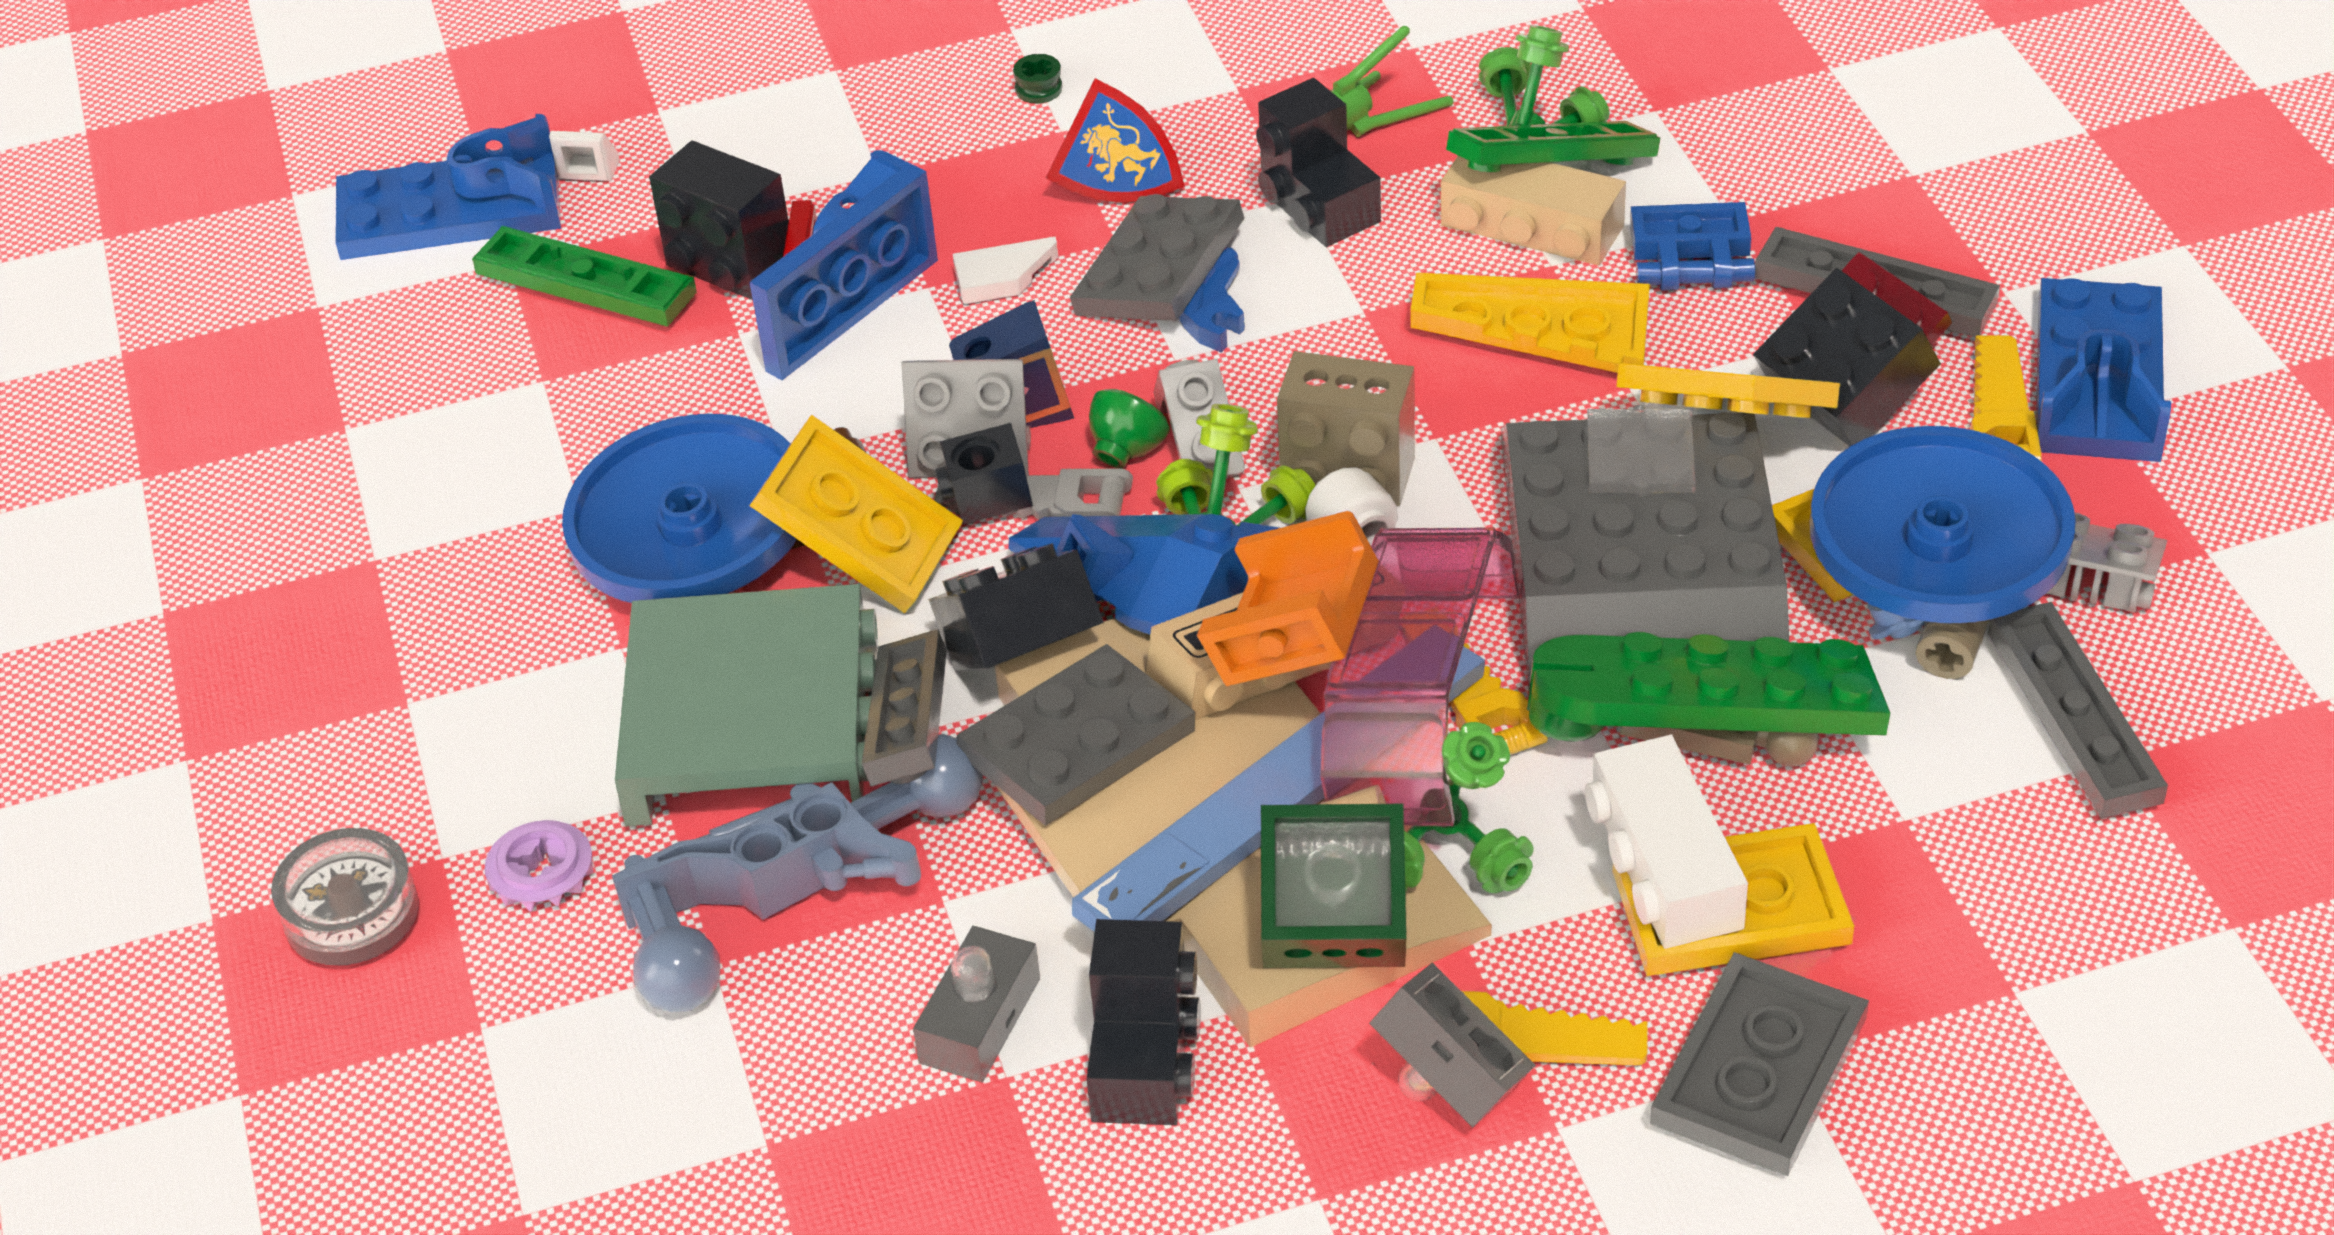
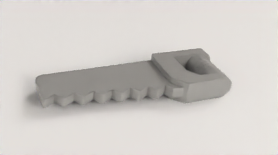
M1061 469L1059 475H1028L1026 477L1033 506L1002 514V516L1006 517L1016 513L1019 518L1033 515L1037 520L1049 516H1072V514L1081 516H1120L1124 494L1132 488L1133 475L1125 469ZM938 484L934 500L943 507H948L951 512L958 511L956 501L944 504ZM1084 494H1100L1098 503H1084Z

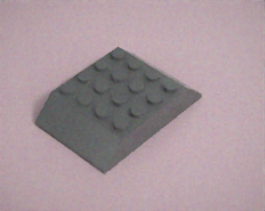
M1723 412L1718 414L1506 423L1501 427L1502 454L1528 691H1530V676L1535 650L1544 642L1561 636H1625L1632 632H1646L1660 638L1690 639L1695 635L1709 634L1724 640L1756 641L1762 637H1778L1789 642L1787 583L1755 413Z

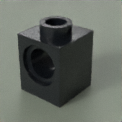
M1011 423L940 441L946 466L935 468L936 477L944 504L956 501L960 518L963 520L962 525L1033 506L1023 460Z

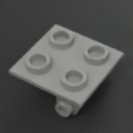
M1023 359L913 360L901 362L909 478L936 477L935 468L946 466L940 441L1007 423L1012 424L1026 476L1029 475L1028 450L1031 448L1030 426H1026Z
M2075 512V535L2069 563L2057 584L2046 594L2064 597L2071 565H2076L2070 599H2078L2086 567L2096 570L2090 597L2091 604H2097L2105 571L2110 572L2103 606L2134 613L2137 607L2150 609L2155 584L2143 582V579L2155 582L2168 540L2154 537V531L2140 525L2118 524L2115 529L2090 524V518Z

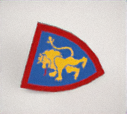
M1094 78L1045 179L1069 191L1094 200L1120 203L1135 202L1140 196L1165 195L1185 187L1177 155L1162 127L1142 105L1120 90Z

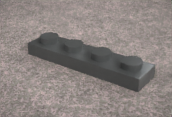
M1775 227L1755 260V279L1778 284L1784 288L1812 293L1836 267L1842 270L1860 252L1947 311L1952 321V324L1947 328L1948 331L1972 337L1982 334L1998 304L2000 285L1780 227Z
M2048 602L2026 607L2011 614L1990 619L1988 635L2099 817L2102 819L2164 804L2168 784L2053 603Z
M939 629L878 646L862 757V766L870 786L888 781L894 784L908 783L920 778L927 770L935 768L947 655Z

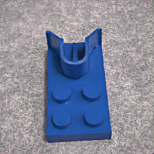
M535 114V118L505 128H488L460 139L451 147L446 161L432 163L415 162L403 167L375 171L359 170L351 174L336 176L335 244L340 260L490 239L501 226L528 233L562 229L559 181L549 138L550 127L546 116ZM496 140L502 144V147L498 150H490L486 147V143Z
M876 150L871 152V159L843 192L834 195L819 213L812 236L750 281L765 372L783 381L938 261L928 179L925 170L886 151ZM846 203H855L850 208L842 207Z
M2041 278L2038 295L2036 426L2041 452L2161 462L2171 413V401L2164 400L2162 287L2138 283L2121 284L2082 281L2076 278Z

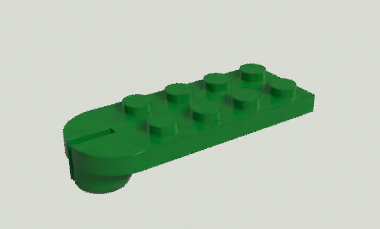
M1632 632L1625 636L1567 635L1544 642L1533 654L1527 706L1530 722L1536 730L1550 738L1569 742L1593 738L1605 726L1886 736L1891 714L1864 645H1854L1841 639H1828L1821 643L1788 642L1778 637H1762L1756 641L1724 640L1709 634L1695 635L1690 639L1660 638L1646 632Z

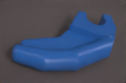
M1230 247L1223 250L1179 317L1185 330L1199 344L1220 353L1228 347L1227 329L1239 335L1245 330L1244 312L1231 295L1227 293L1228 288L1240 270L1238 254Z

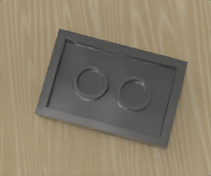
M1160 194L1140 196L1071 294L1070 300L1075 315L1177 321L1243 222L1245 217L1240 200L1215 199L1211 196L1197 198L1165 197Z
M1105 644L957 734V745L966 754L971 765L1046 826L1194 732L1196 712L1108 644Z
M1734 952L1651 1106L1650 1124L1789 1176L1867 1019L1869 1000Z

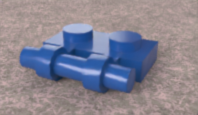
M1745 202L1630 206V231L1634 260L1658 261L1636 263L1637 283L1660 285V290L1663 291L1679 290V284L1712 283L1713 289L1731 288L1732 282L1755 280L1754 258H1731L1734 256H1750L1752 238ZM1710 257V260L1679 261L1681 258Z

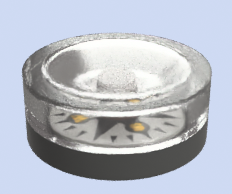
M365 828L332 830L303 842L281 862L274 874L271 886L272 900L290 946L302 957L325 965L356 964L375 958L388 951L409 932L416 919L419 907L415 883L407 858L400 845L381 832Z

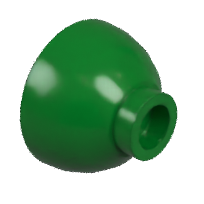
M1118 389L1100 390L1093 396L1090 404L1089 424L1096 445L1092 453L1097 459L1109 466L1119 469L1125 468L1128 460L1144 457L1153 452L1163 443L1170 432L1165 416L1156 407L1138 396Z

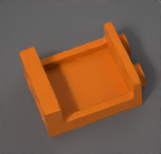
M1344 511L1240 538L1236 544L1235 552L1248 574V582L1238 608L1234 612L1203 619L1197 634L1226 686L1345 659L1379 562L1355 515L1350 511Z

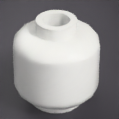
M1357 467L1341 468L1326 475L1311 491L1305 507L1307 521L1344 511L1352 512L1375 554L1383 550L1390 542L1398 521L1397 506L1391 496L1369 473Z

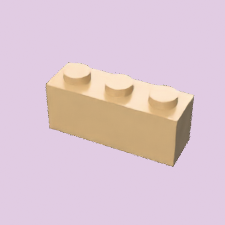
M1457 156L1441 180V226L1600 266L1624 227L1626 181L1551 162L1502 164L1501 171L1481 172L1467 167V160Z

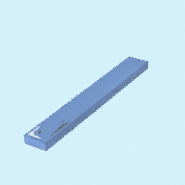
M1434 629L1072 898V916L1094 932L1096 919L1164 921L1261 847V805L1317 804L1481 679L1484 675L1485 659L1439 630Z

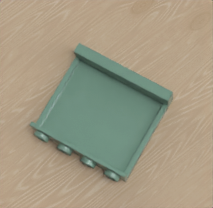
M860 584L632 601L614 779L625 827L652 825L654 795L848 780L852 802L864 796V782L868 781L862 766V757L871 696H866V691L872 690L876 666L874 652H867V647L878 646V628L875 609H864Z

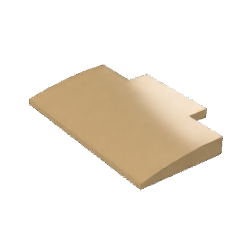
M1114 618L995 665L999 699L1005 706L1105 644H1108L1146 673L1150 635L1129 628ZM1294 681L1280 689L1271 690L1235 704L1224 711H1217L1195 720L1194 732L1046 826L1000 788L997 787V789L1071 895L1075 897L1321 713ZM1364 767L1317 804L1378 785V783ZM1381 788L1386 804H1394ZM1404 817V831L1407 832L1412 825ZM1422 838L1419 843L1425 855L1423 877L1416 887H1408L1406 891L1407 942L1405 967L1263 968L1261 942V847L1164 920L1182 922L1184 951L1197 952L1198 976L1250 1048L1421 969L1432 962H1436L1491 936L1492 924Z

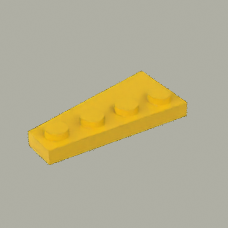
M1416 272L1411 303V328L1618 373L1619 363L1644 365L1650 284Z

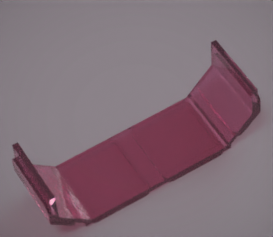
M1495 527L1380 528L1379 532L1374 536L1371 545L1379 562L1346 657L1342 660L1333 661L1327 675L1328 683L1324 691L1325 721L1322 729L1320 776L1325 800L1329 801L1378 785L1381 788L1386 804L1404 803V825L1453 826L1455 817L1442 756V745L1448 735L1449 693L1477 599L1518 598L1519 591L1514 566L1515 556L1512 539L1503 532L1496 531Z

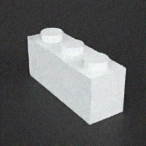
M1672 734L1594 753L1593 782L1585 784L1584 789L1587 808L1595 824L1603 822L1609 834L1608 846L1615 869L1618 873L1627 872L1633 883V901L1643 924L1652 923L1664 949L1743 930L1745 926L1748 882Z

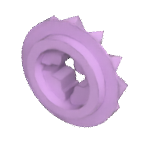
M553 820L526 823L505 833L489 850L484 868L490 891H496L505 906L521 902L529 912L539 902L546 900L551 901L558 907L562 894L566 892L581 893L583 878L594 873L592 850L587 837L576 827ZM545 853H547L551 866L544 867L541 875L531 877L529 870H535L539 866V862L543 861Z

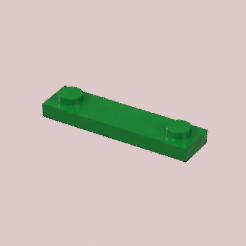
M1628 121L1453 128V130L1448 132L1446 150L1466 159L1467 167L1481 172L1501 171L1502 164L1599 159L1615 165H1632L1634 158L1657 157L1661 137Z
M501 226L472 258L475 273L478 275L667 327L697 293L695 279L692 276L506 226Z

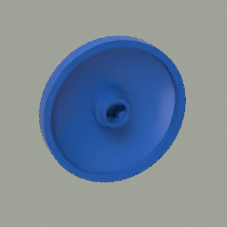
M710 413L685 415L662 420L620 438L600 452L582 470L574 481L565 500L562 513L563 534L575 566L580 574L596 589L611 597L629 603L637 600L728 594L747 585L779 562L797 540L794 536L749 506L791 443L774 429L755 420L736 415Z
M1916 426L1890 430L1863 439L1841 452L1828 464L1820 475L1812 496L1810 537L1816 555L1826 571L1843 588L1866 603L1886 612L1920 621L1968 623L2011 614L2036 602L2057 584L2069 563L2075 535L2076 519L2071 498L2059 478L2042 461L2021 447L1993 435L1975 430L1948 426Z

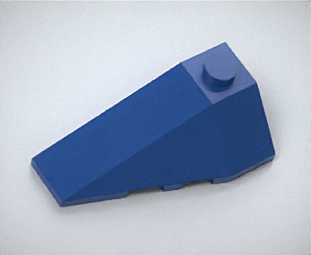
M1216 514L1083 516L1127 545L1134 553L1130 563L1094 595L1096 602L1104 599L1115 606V619L1129 628L1150 635L1152 626L1243 593L1245 590L1248 574L1235 552V547L1240 538L1254 535L1256 532L1233 525L1232 521L1225 516ZM1071 516L1041 518L1009 537L1008 549L1016 553L1034 546L1039 548L1053 543L1055 550H1057Z

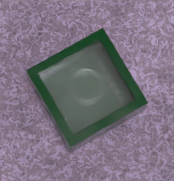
M1404 803L1261 805V942L1263 968L1405 967L1407 931Z

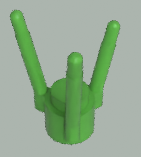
M1408 26L1400 27L1349 74L1333 83V89L1330 91L1345 102L1347 106V131L1351 130L1356 137H1360L1377 127L1431 113L1453 105V98L1445 96L1369 117L1368 112L1372 110L1373 102L1367 89L1380 79L1381 74L1379 71H1373L1366 77L1364 76L1409 35L1410 28Z

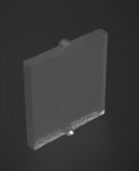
M1636 405L1633 409H1587L1589 493H1636L1639 497H1646L1648 493H1695L1696 482L1691 409H1645L1642 405Z

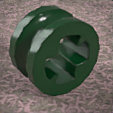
M1031 54L1020 58L1013 66L1017 97L1031 104H1042L1056 99L1062 93L1063 88L1060 78L1061 65L1058 59L1047 54Z

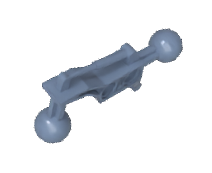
M939 734L935 768L927 770L924 775L914 781L904 784L890 782L851 803L832 782L823 787L813 783L796 784L790 791L791 799L710 829L709 834L702 837L679 841L645 859L640 855L629 856L624 862L625 869L612 875V879L628 929L637 927L643 943L634 954L633 979L635 987L653 1008L668 1012H685L694 1010L708 1000L718 986L721 965L717 949L700 930L682 926L676 912L699 904L743 905L764 920L823 888L831 891L841 890L846 886L847 878H895L896 883L902 886L916 884L921 878V869L915 846L908 841L882 834L878 829L916 809L925 815L936 818L962 814L977 800L982 787L983 774L971 765L966 754L957 745V737Z

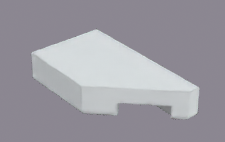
M1056 237L952 254L963 304L1017 296L1032 283V275L1044 263L1051 264L1058 258Z

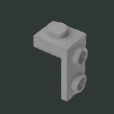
M1216 358L1202 362L1197 360L1176 362L1158 372L1153 391L1157 409L1162 414L1168 413L1179 459L1200 461L1205 465V468L1213 471L1217 449L1209 448L1200 443L1202 426H1199L1196 420L1198 416L1210 413L1213 404H1229L1218 360ZM1241 452L1230 453L1226 479L1243 474L1245 464Z

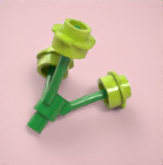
M1213 404L1210 413L1197 417L1196 423L1202 426L1200 443L1209 448L1217 449L1214 470L1205 468L1202 462L1191 459H1179L1170 463L1160 473L1156 481L1158 487L1157 496L1162 502L1166 503L1169 511L1178 515H1222L1221 510L1230 453L1248 451L1251 436L1258 433L1257 424L1248 419L1249 410L1231 404ZM1285 465L1277 467V469L1270 472V479L1261 486V495L1265 504L1241 522L1261 525L1273 515L1287 524L1293 523L1300 517L1306 519L1305 507L1311 491L1316 486L1315 483L1302 469L1293 470ZM1208 506L1207 512L1201 513V510Z

